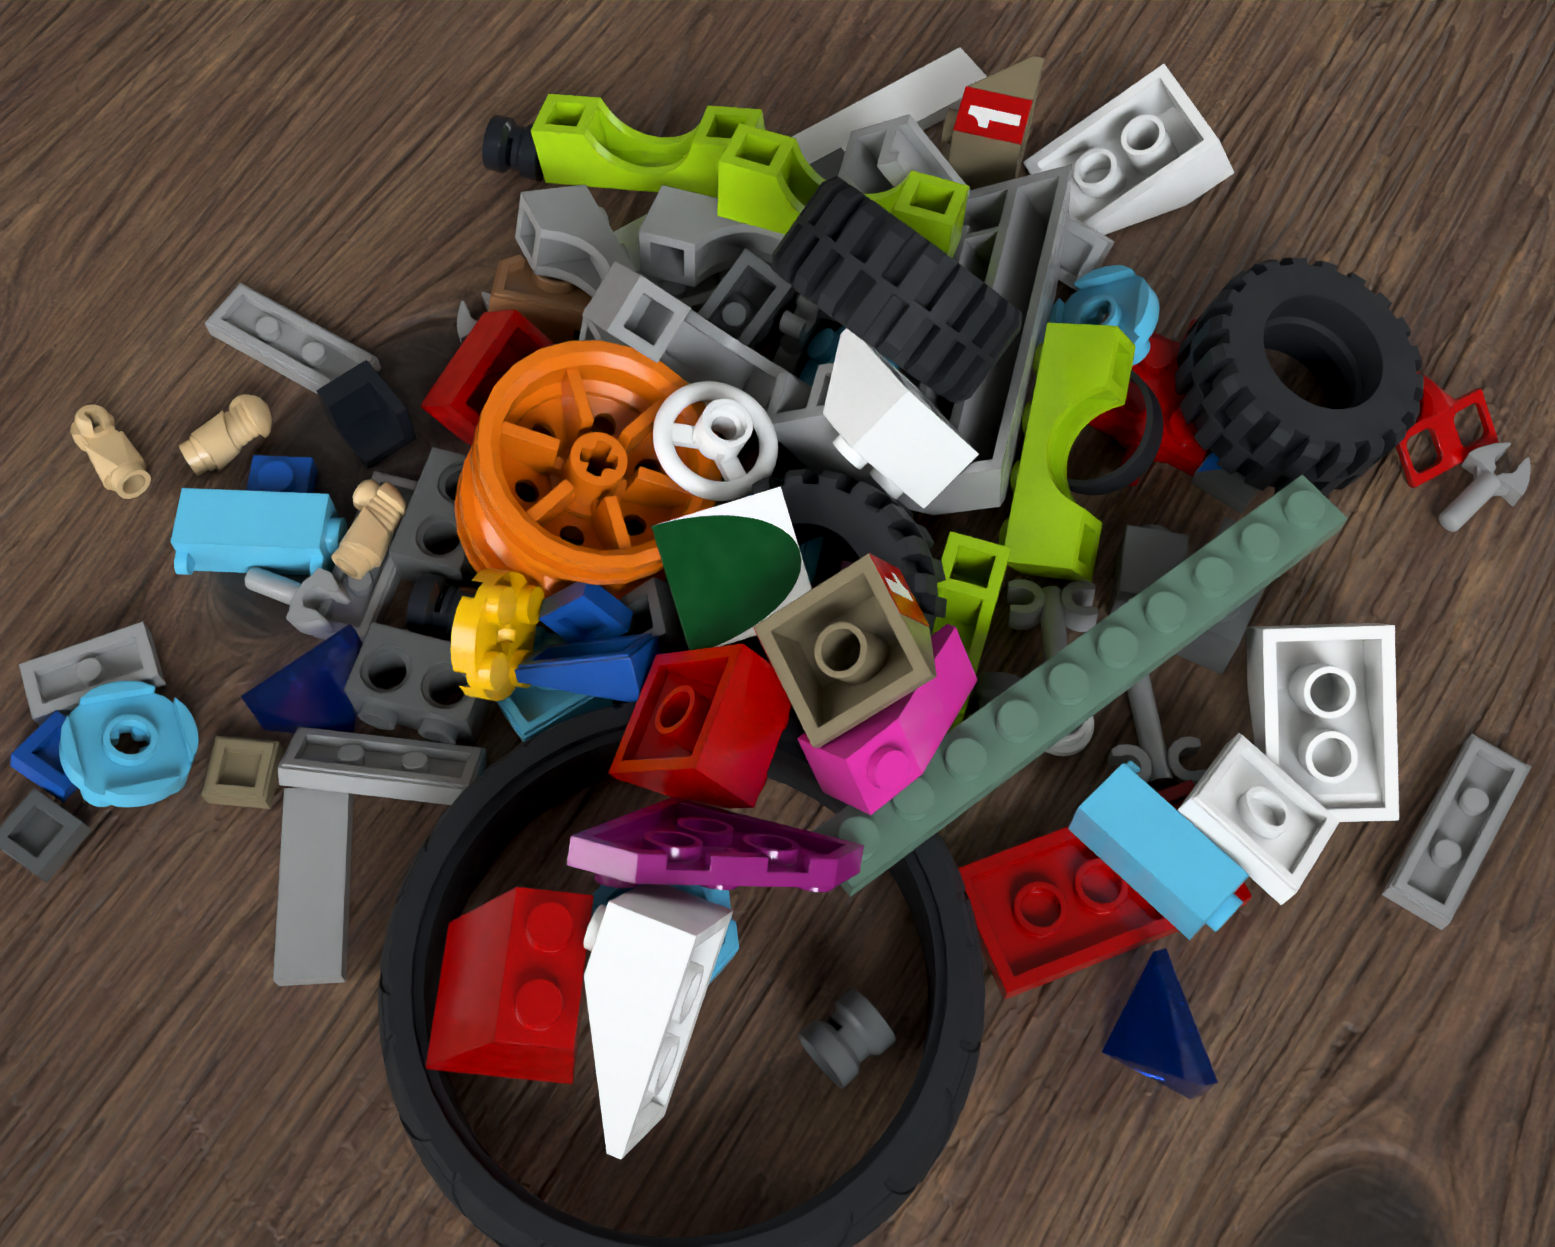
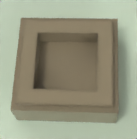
M216 736L201 796L209 804L271 809L278 780L277 767L284 754L283 746L279 741Z

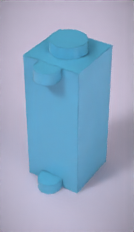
M182 488L170 543L176 550L174 558L175 572L180 575H191L193 571L247 573L253 567H260L276 574L311 576L318 568L332 573L335 563L331 556L338 549L339 543L348 532L346 519L339 518L329 494Z
M1130 760L1126 764L1122 763L1078 807L1068 829L1189 940L1205 924L1214 932H1217L1244 903L1234 893L1248 879L1249 874L1138 776L1141 769L1133 761Z

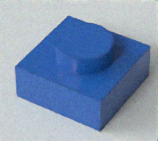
M253 455L246 491L314 493L318 469L311 457Z
M575 582L544 599L538 619L566 641L576 642L623 635L630 629L633 611L600 585Z
M56 710L11 753L10 766L64 803L78 787L69 780L60 762L59 742L61 728L66 716Z

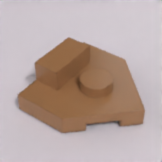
M519 254L499 261L488 312L516 309L554 344L573 341L574 331H581L582 314L592 297L570 282L554 277L535 275L527 259H524Z

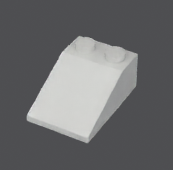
M1162 64L1023 162L1031 175L1072 164L1068 214L1103 235L1186 206L1234 174L1220 140L1165 64Z
M1347 623L1247 627V686L1255 746L1336 817L1339 822L1399 820L1395 625Z
M642 884L609 901L607 906L600 905L592 916L584 938V948L592 951L584 974L606 1152L619 1159H622L665 1115L734 911L667 884Z

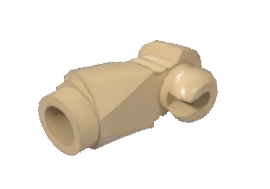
M239 395L230 403L229 411L224 413L222 410L211 420L192 432L189 436L190 439L179 444L178 446L194 473L199 476L208 470L212 472L217 469L220 472L241 452L243 446L247 445L248 442H251L259 435L267 438L271 432L273 420L268 404L260 397L254 395Z
M86 405L80 408L75 414V421L71 425L70 432L78 447L87 452L103 486L107 490L116 491L124 499H131L141 495L148 488L151 477L146 471V461L124 432L115 430L114 417L106 409L99 405Z
M364 480L353 493V505L361 512L331 558L339 569L354 579L361 580L368 571H371L374 567H380L391 543V537L402 521L408 507L398 489L389 482H385L380 486L375 480Z

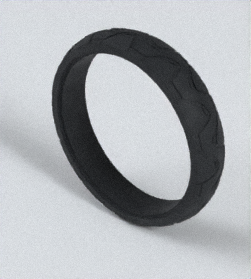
M621 702L613 706L588 711L556 724L540 735H536L521 743L493 763L482 773L481 777L473 781L438 820L432 834L426 838L407 872L387 926L380 961L381 973L378 988L381 1050L388 1084L396 1109L399 1111L402 1126L415 1151L421 1158L424 1167L452 1204L478 1230L493 1240L499 1247H853L864 1240L882 1222L890 1218L914 1192L916 1186L924 1180L936 1159L944 1150L958 1122L961 1110L963 1111L977 1069L981 1048L980 1039L984 1030L986 997L983 954L970 899L966 891H964L966 888L962 876L943 838L938 833L934 834L888 869L898 884L912 913L921 941L927 971L929 1004L926 1039L916 1079L900 1110L881 1138L855 1166L830 1187L800 1206L770 1220L734 1231L698 1237H655L624 1233L593 1225L564 1213L532 1195L504 1173L491 1159L473 1133L460 1108L449 1072L426 1069L449 922L461 916L471 893L487 868L505 846L530 822L556 803L581 789L613 777L608 772L637 702ZM790 714L788 724L781 733L770 763L767 778L786 784L810 796L837 814L848 804L822 792L797 739L805 731L798 717Z

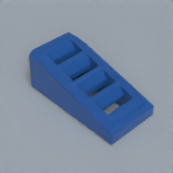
M652 633L549 644L538 649L520 663L514 671L519 683L624 702H637L655 656L662 653L657 635H652Z

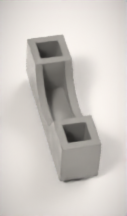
M586 185L521 192L515 239L535 275L554 277L570 282L593 298L614 261L636 272L631 263L627 247L623 243H619L609 226L606 211L603 207H598ZM583 317L579 341L602 340L630 347Z
M662 185L639 229L640 274L696 287L711 275L731 269L745 248L772 267V253L785 235L717 216L718 198ZM822 310L820 318L836 321Z
M614 261L582 314L583 317L654 362L658 363L660 360L690 384L714 381L732 385L753 397L766 412L778 373L788 372L730 336L645 277ZM791 374L800 384H802L811 393L812 387L810 385H808L804 381L800 380L799 378Z

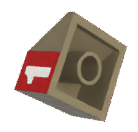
M1032 56L966 86L959 110L948 109L941 142L951 144V147L944 146L941 154L964 183L970 186V190L1018 178L1030 134L1044 58Z
M871 553L860 558L753 627L813 748L818 749L937 677L930 626L899 568Z

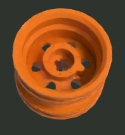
M602 340L559 343L541 348L515 363L494 385L485 403L474 432L473 444L464 461L457 483L454 502L457 535L467 559L475 571L478 573L484 569L493 568L518 572L525 577L529 585L541 587L545 599L575 582L600 585L617 599L625 596L653 577L665 582L667 576L651 526L712 508L716 501L693 495L676 484L661 466L654 449L653 426L660 406L673 392L688 385V383L660 360L656 363L632 347ZM699 401L687 406L679 413L674 423L695 426L706 408L705 404ZM545 428L553 437L533 430ZM713 431V433L718 436V432ZM674 446L682 462L691 471L703 478L721 481L722 474L714 460L706 458L698 449ZM642 463L645 466V468L640 466L635 472V467L637 465ZM520 483L532 486L534 488V502L522 500L517 495L515 486ZM638 520L643 525L644 532L635 536L628 535L624 521ZM560 535L569 539L583 540V544L580 546L574 545L561 539Z

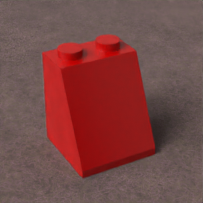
M515 887L449 922L426 1069L573 1084L585 995L584 974L590 956V951L584 948V938L593 916L594 895Z

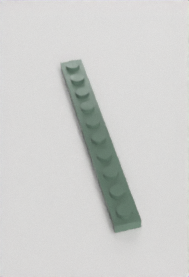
M1302 474L949 731L943 738L923 774L875 813L869 815L848 805L812 832L864 845L860 873L841 883L842 888L850 897L1337 534L1348 518Z

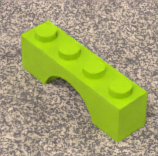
M548 94L533 124L531 134L545 183L574 186L586 185L588 187L659 192L663 185L718 198L719 159L739 123L765 130L762 109L707 105L701 122L692 131L676 137H656L641 133L624 124L609 110L600 97Z
M739 123L719 159L717 216L785 235L818 187L826 180L806 161L796 138ZM911 170L906 178L894 188L880 193L864 194L953 258L961 238L970 186Z
M1047 323L1044 342L1040 343L1035 350L1033 368L1036 383L1032 401L1025 405L1022 416V430L1025 440L1021 460L1019 459L1015 462L1011 472L1010 484L1014 495L1010 517L1003 522L999 534V545L1011 548L1007 565L1023 575L1092 582L1102 522L1078 505L1073 498L1067 481V460L1076 437L1092 419L1110 409L1125 405L1136 346L1118 326Z
M950 531L941 560L946 580L937 583L938 597L947 599L946 617H936L932 634L936 633L946 624L956 626L976 675L1002 587L1011 548ZM971 692L947 733L963 722Z

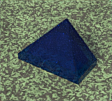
M351 624L347 625L242 695L241 698L261 727L268 731L295 733L298 727L353 733L357 712L344 689L363 645L358 633Z
M1164 948L1154 951L1141 968L1102 1053L1188 1099L1203 1096L1218 1083V1080L1168 951Z

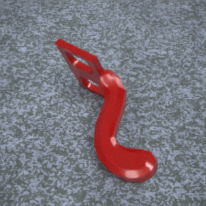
M1423 375L1424 387L1423 398L1419 401L1420 413L1414 426L1406 432V437L1395 446L1409 487L1416 488L1462 463L1471 451L1499 442L1482 388H1475L1454 399L1444 392L1433 380ZM1474 404L1483 426V435L1478 440L1464 447L1461 444L1454 423V417L1458 411ZM1428 429L1437 453V459L1432 465L1416 472L1407 449V441L1410 437Z

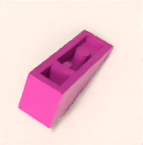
M946 624L931 636L936 678L818 749L812 747L806 733L797 738L823 793L872 815L923 774L977 682V677L956 626Z

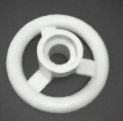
M714 381L691 383L679 388L667 397L656 414L653 426V444L657 458L668 476L681 488L693 495L713 501L741 499L752 494V485L759 480L771 476L778 457V439L775 427L764 408L753 397L737 387ZM699 401H712L707 405L695 426L674 423L679 413L687 406ZM754 427L759 442V455L753 468L746 474L737 455L750 438ZM713 431L721 433L726 440L719 438ZM674 446L698 449L706 458L715 461L725 481L709 480L691 471L682 462Z

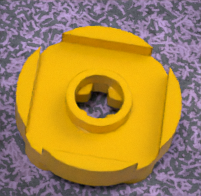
M487 568L478 572L472 579V581L483 582L478 588L475 597L462 596L457 607L451 634V662L454 672L466 673L469 685L460 686L464 694L474 698L501 701L509 697L516 687L527 689L531 686L530 684L517 682L514 670L518 668L520 663L535 653L533 646L536 624L540 621L538 618L545 597L542 588L529 585L522 574L514 571Z

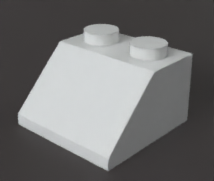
M847 328L840 334L823 415L840 434L832 443L859 470L867 463L871 464L874 468L869 474L891 497L897 500L905 493L924 509L979 454L924 393L881 353Z

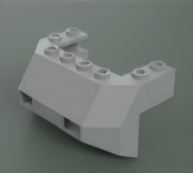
M910 114L851 131L838 174L839 178L864 194L880 193L894 188L906 178L911 170L966 185ZM1072 164L974 190L969 189L961 238L952 259L1021 311L1023 314L1020 332L972 397L957 404L947 400L941 394H938L899 367V371L924 393L979 454L924 509L907 494L903 493L897 500L909 510L940 515L1000 507L1011 491V472L1015 462L1018 460L1024 435L1022 430L1023 411L1025 405L1032 400L1036 383L1033 368L1034 354L1037 346L1044 342L1046 326L1050 322L1056 295L1069 212ZM834 362L818 365L811 393L789 372L778 373L767 414L775 427L778 441L809 470L817 474H822L825 470L842 473L882 490L891 497L869 474L874 468L871 464L867 463L859 470L832 443L840 434L823 415Z

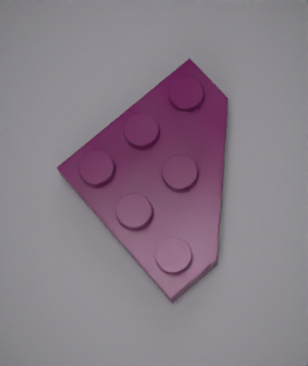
M671 797L571 835L567 865L595 873L594 880L597 883L614 888H633L639 884L700 885L714 890H733L738 888V886L796 887L811 892H829L860 873L864 845Z

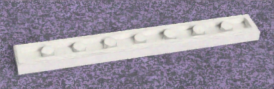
M959 47L792 137L797 139L803 156L811 164L839 148L846 151L851 131L910 114L920 128L925 130L946 119L949 108L959 110L965 87L987 76ZM647 214L614 231L619 243H623L627 247L631 263L636 271L640 270L639 229Z

